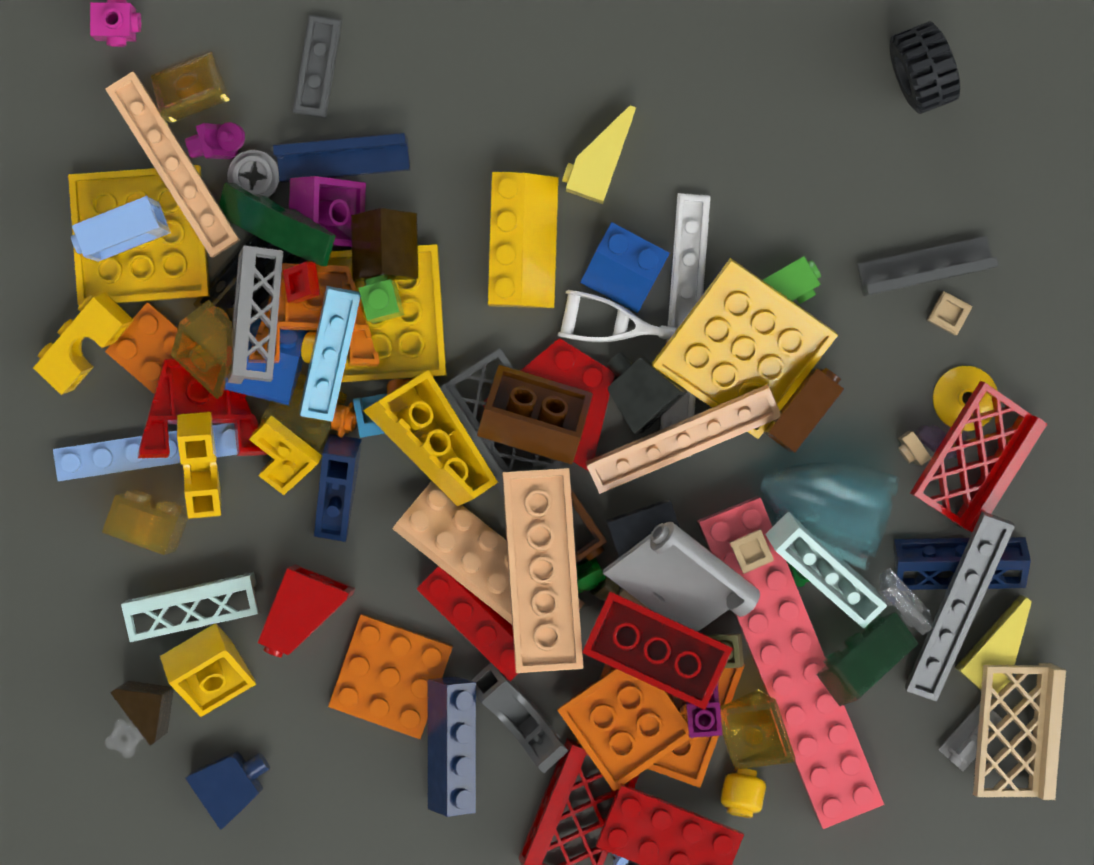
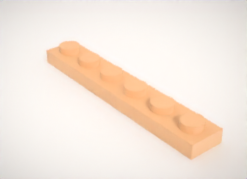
M132 71L105 88L210 257L217 256L239 242L238 235L136 73Z
M767 384L586 461V466L599 494L774 421L781 416V413Z

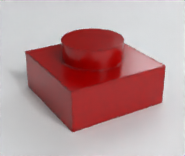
M304 262L283 270L287 303H300L320 295L316 263Z

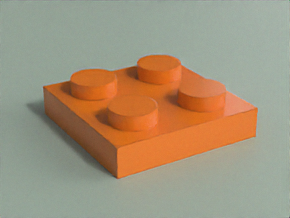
M147 302L133 318L134 321L105 352L154 394L164 360L187 359L199 345L151 303Z

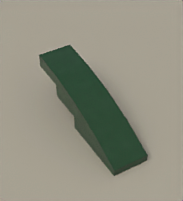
M236 183L224 184L219 207L230 222L294 255L320 266H327L336 235L295 209H284L266 196H255Z

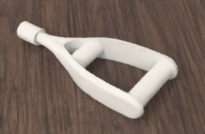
M567 290L565 294H568L561 331L558 332V336L587 342L619 341L640 335H658L659 338L669 340L678 328L651 325L611 300L589 293ZM580 297L596 300L618 309L613 336L587 337L573 335ZM630 318L635 322L636 327L634 330L627 332Z

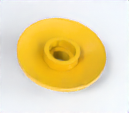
M959 366L950 369L940 377L933 391V406L937 416L944 424L951 428L965 406L962 400L963 394L966 392L972 394L980 381L987 383L997 390L993 379L986 372L973 366ZM987 393L984 394L979 402L980 413L993 410L992 396ZM992 417L981 420L982 426L987 424ZM974 422L966 424L962 431L975 430Z

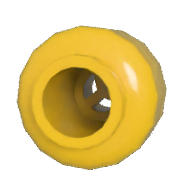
M738 768L737 773L725 776L721 803L727 808L728 814L752 818L753 813H759L762 810L766 783L756 777L757 771Z

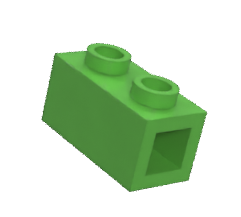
M803 256L763 279V281L791 301L796 299L801 304L816 295L814 288L821 285L818 281L821 274L813 260L807 262Z
M384 275L365 280L366 286L358 288L367 321L377 323L405 315L397 284L393 280H387Z

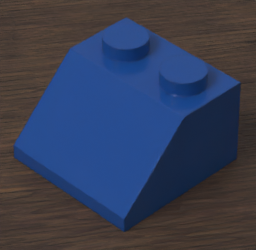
M611 222L580 283L638 313L670 253Z
M257 319L250 325V333L254 337L257 335L261 319ZM280 329L279 363H274L273 380L271 382L244 379L241 384L227 383V374L225 390L289 405L304 362L301 356V346L308 331ZM249 341V344H248V351H249V350L252 348V346H253L250 341ZM247 357L246 370L265 372L266 363H249Z

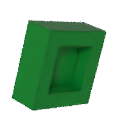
M596 557L590 561L586 559L576 564L578 568V594L596 588L601 581L606 579Z

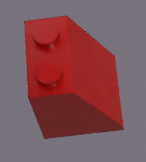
M296 564L287 568L258 644L265 646L263 651L273 656L282 658L283 654L290 655L354 594L355 588Z

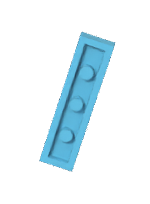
M331 286L326 287L300 405V416L333 422L361 297L357 291Z

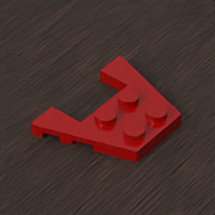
M559 338L520 371L593 393L582 436L573 460L574 463L589 472L586 461L595 458L610 396L607 388L613 383L615 374L606 366Z
M230 359L164 360L137 453L138 458H168L170 454L168 424H177V415L203 412H211L212 424L234 423L237 456L267 455L266 452L249 440L259 424L255 415L251 413L245 399L246 395L225 390Z

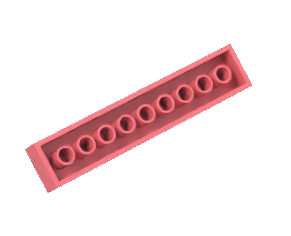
M756 496L697 520L709 551L760 591V598L754 609L745 616L739 617L736 614L735 616L822 829L883 806L884 802L787 561L774 550L765 535L772 528V524L761 497ZM761 529L774 561L743 574L729 542Z

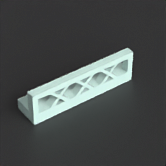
M254 572L126 600L121 606L129 641L134 642L259 614L254 587L257 585ZM246 590L249 609L238 611L226 604L234 592ZM227 594L223 601L216 597ZM209 598L220 606L214 616L205 618L194 610L202 599ZM195 601L191 608L184 604ZM176 605L186 611L187 615L181 624L173 625L162 617L169 607ZM223 608L231 612L219 615ZM162 609L159 615L154 613L153 610ZM146 613L155 619L149 631L136 633L133 620L134 614ZM191 615L198 619L187 622ZM159 622L166 626L163 628L155 629Z

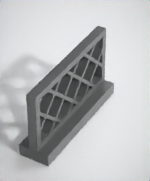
M499 348L439 388L497 479L498 483L495 485L504 497L502 473L512 472L514 459L534 463L532 470H536L537 464L546 466L542 470L556 469L564 462L558 460L552 463L539 461L538 454H535V459L515 456L517 449L513 447L512 455L501 453L495 448V441L477 436L480 426L476 419L478 405H486V402L479 401L483 382L493 384L494 381L484 378L487 364L499 357L504 366L514 369L501 348ZM482 368L481 377L471 376ZM466 378L480 381L476 400L462 397L455 385ZM466 402L475 404L473 413ZM502 457L511 458L509 468Z

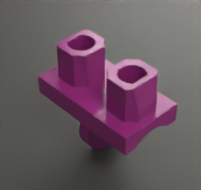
M233 122L224 123L223 125L203 123L196 126L198 134L185 139L191 158L204 155L206 159L232 160L239 154L238 149L244 144L245 132L239 124Z

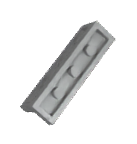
M243 245L239 253L227 383L241 384L244 379L267 382L273 380L283 251ZM256 257L275 259L274 271L265 278L255 268ZM254 276L259 281L255 286H253ZM273 278V284L271 287L268 281ZM261 286L271 295V303L262 310L252 299L253 292ZM251 309H253L254 312L256 313V315L253 316L252 318H251ZM269 310H270V320H269V318L265 315V313L268 312ZM259 318L269 328L268 336L260 342L250 333V325ZM249 341H250L251 344H252L254 347H252V348L248 351V344H249ZM266 342H268L267 352L262 347ZM256 350L266 360L265 372L246 370L247 357Z

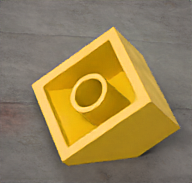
M217 623L160 656L168 683L200 717L256 685L255 679L233 642Z

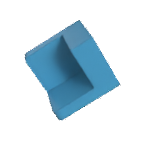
M387 394L353 399L360 438L385 434L363 410Z

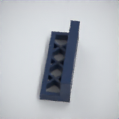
M405 133L273 145L274 156L278 160L279 181L281 183L290 182V178L318 176L336 178L411 171L408 138Z
M1010 537L987 589L1026 588L1031 563L1026 537ZM970 538L894 539L893 549L896 561L895 590L948 589L954 574L948 578H939L936 575L942 571H952L955 573ZM1008 570H1020L1019 577H1004L1002 574ZM904 571H918L921 573L916 578H903Z

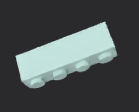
M789 511L765 534L774 550L863 629L887 607V604L876 588Z

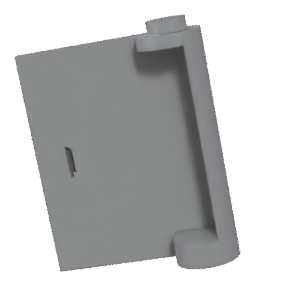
M673 522L657 525L650 535L607 566L603 572L604 575L652 611L697 632L729 609L739 617L747 615L754 609L760 598V591Z

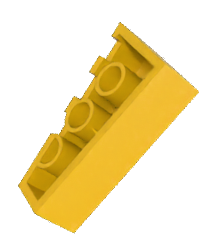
M429 370L363 410L456 506L475 499L498 483Z

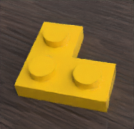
M271 415L253 432L249 439L273 458L263 467L258 476L282 495H285L322 458L319 452Z

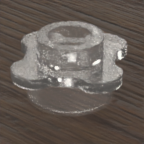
M117 720L113 725L114 731L112 735L105 740V745L110 750L116 749L120 751L123 757L130 758L135 755V747L143 739V736L136 727L127 724L125 720ZM122 736L127 737L126 742L122 741Z

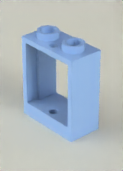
M145 196L72 225L74 235L71 236V241L78 254H83L85 258L99 262L170 234L171 231L160 203Z

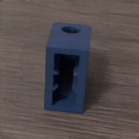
M236 751L194 770L185 779L221 830L263 790L257 778L270 769V765L261 753L245 761L241 754Z

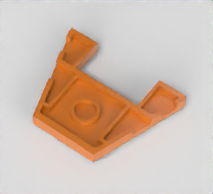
M282 263L274 363H279L280 329L317 331L327 286L357 291L349 266L316 265L320 295L300 303H287L283 270L298 264ZM270 296V299H269V301H268L267 306L271 303V296ZM359 302L348 351V366L378 367L379 356L375 351L371 339L372 335L369 326L366 324L361 309V302ZM269 310L268 312L265 313V315H266V316L269 318V320H270V310ZM261 321L255 337L258 342L267 337L269 328L263 321ZM266 342V343L262 346V347L265 349L266 352H267V343H268V342ZM257 350L248 357L249 363H266V360Z

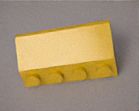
M492 172L489 306L554 308L558 177L530 173Z

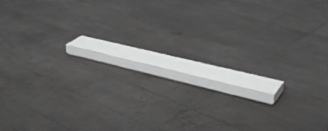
M677 194L668 313L669 327L678 328L703 295L710 209L709 195ZM687 391L688 393L661 416L660 430L694 416L696 396Z

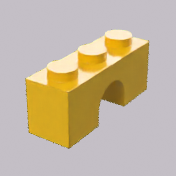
M106 293L95 297L92 295L87 297L78 307L79 315L74 320L69 319L58 330L57 333L60 337L54 344L50 342L38 354L40 360L33 369L61 395L75 390L94 367L83 356L81 346L84 338L88 337L94 340L101 348L114 344L134 321Z
M211 412L177 415V441L180 463L184 469V493L188 519L221 516V489Z

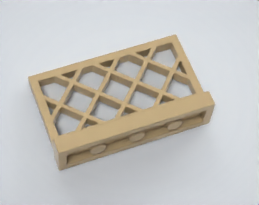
M1039 663V665H983L973 788L974 796L1039 797L1042 800H1055L1066 678L1065 669L1052 663ZM993 673H1004L1010 682L997 694L992 688ZM1028 674H1037L1036 687L1027 693L1019 683ZM1016 687L1024 698L1011 710L1003 699ZM1000 704L1007 712V715L994 726L990 721V712ZM1030 704L1034 709V718L1025 726L1017 715ZM1013 720L1021 731L1008 742L1000 732ZM997 736L1005 747L991 758L987 753V745ZM1027 736L1032 742L1031 751L1022 759L1014 748ZM1011 753L1019 763L1005 774L998 764ZM995 769L1002 779L993 788H984L985 776ZM1025 769L1029 774L1028 788H1017L1012 780Z

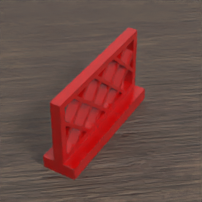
M980 381L910 494L950 519L959 527L972 533L981 512L984 511L989 514L993 512L1046 428L1047 423L1033 416L987 383ZM987 393L992 396L993 410L980 413L979 402L984 394ZM1011 411L1018 414L1019 416L1012 427L1004 429L1002 414ZM994 417L996 432L983 435L981 420ZM974 422L976 438L962 441V429L966 424ZM997 439L999 448L993 456L986 457L984 442ZM977 444L979 460L966 463L964 448ZM956 451L958 466L945 469L944 458L947 453ZM980 467L981 476L977 483L969 485L967 470ZM959 473L961 488L948 491L946 476ZM939 479L941 494L931 497L925 495L923 492L929 482ZM962 495L963 505L955 515L951 512L949 498Z
M566 739L564 745L568 752L558 760L518 858L522 865H547L543 863L547 851L560 846L566 860L558 865H573L588 857L592 865H604L608 852L597 847L590 849L584 835L603 827L606 818L602 819L596 804L611 797L615 798L618 789L613 791L609 785L610 792L593 798L588 783L603 777L601 772H597L589 777H584L581 766L585 756L589 755L583 746L574 740ZM578 774H579L581 780L578 781V782H575L576 779H577V776H578ZM639 775L628 781L625 785L635 788ZM584 786L590 801L572 808L568 799L571 791ZM567 804L569 810L563 813L564 808ZM593 806L598 822L581 829L575 814ZM572 816L578 831L560 839L556 830L559 821ZM555 835L556 841L551 843L552 838ZM581 837L586 852L569 859L563 844ZM598 853V856L595 861L593 855Z

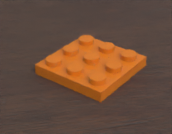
M361 614L328 707L421 739L428 720V679L443 677L453 645Z
M616 668L557 708V711L613 791H616L621 783L626 784L690 739L687 721L665 691Z

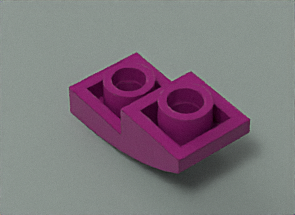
M717 684L706 710L686 702L689 738L722 736Z

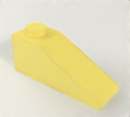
M630 105L577 156L574 165L568 163L562 182L567 183L566 192L603 204L636 107Z
M1020 595L955 667L978 689L981 690L983 665H1015L1032 603L1027 597ZM993 673L992 688L998 694L1010 682L1004 673Z

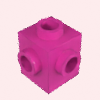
M107 0V3L90 2V36L96 41H106V45L112 47H125L126 42H136V32H141V14L136 12V8L131 3H127V0Z

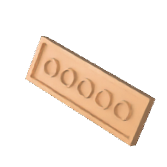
M569 468L503 472L515 672L529 673L583 669Z
M431 481L392 529L512 624L507 540L462 504L456 506ZM579 599V610H580V609L582 608V606L585 604V603H584L582 600H580V599Z

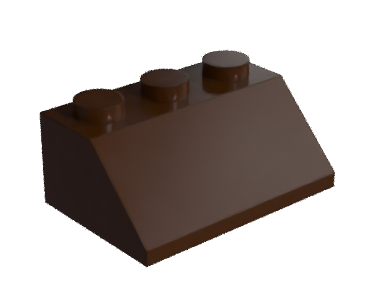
M498 365L477 436L572 465L593 393Z

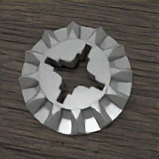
M247 150L238 154L232 160L228 168L227 180L228 183H236L255 196H266L268 198L276 192L279 183L278 165L271 156L263 151ZM256 163L258 173L267 177V179L257 180L252 190L251 181L240 175L251 173Z

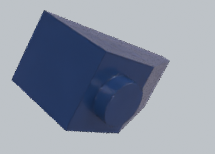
M329 434L322 454L314 537L343 542L347 540L362 439L347 436L341 438L338 435Z

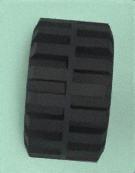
M926 22L892 35L890 38L892 66L905 99L918 114L959 99L960 78L954 56L945 36L933 22Z

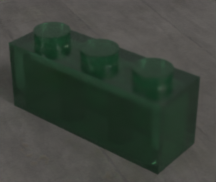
M896 612L884 617L879 614L866 626L867 629L862 634L857 632L844 642L846 648L843 651L837 650L823 661L826 666L816 675L839 706L858 700L919 644Z

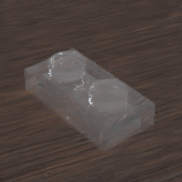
M890 568L879 575L881 585L879 593L885 603L889 606L894 605L900 611L899 613L904 623L910 628L914 626L921 635L933 629L930 610Z

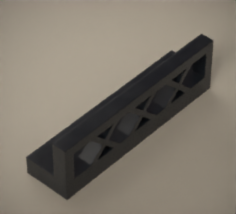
M255 235L244 245L274 250L280 249L283 251L282 263L296 264L301 259V257ZM240 251L209 285L210 296L199 297L193 303L205 318L230 337H232L233 320L226 325L219 318L228 308H234ZM256 257L255 268L265 278L270 274H265V265L270 261V258ZM254 276V283H258L259 281ZM273 278L268 281L271 287L273 284ZM261 286L252 299L259 307L269 293Z

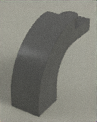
M492 663L471 680L476 682V696L480 702L511 731L537 768L543 773L568 752V749L560 740V735L522 690L513 681L510 682Z

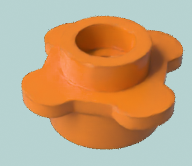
M350 402L348 407L339 404L336 406L333 422L331 421V429L338 431V437L342 438L345 433L348 434L355 429L357 419L354 412V403Z

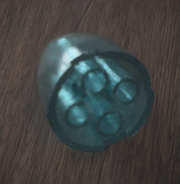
M806 463L775 469L771 475L767 473L763 479L760 491L765 493L764 500L780 519L789 511L839 560L860 569L868 570L870 565L867 562L868 556L875 558L892 514L890 513L893 505L891 497L892 495L896 496L898 492L899 476L851 464Z

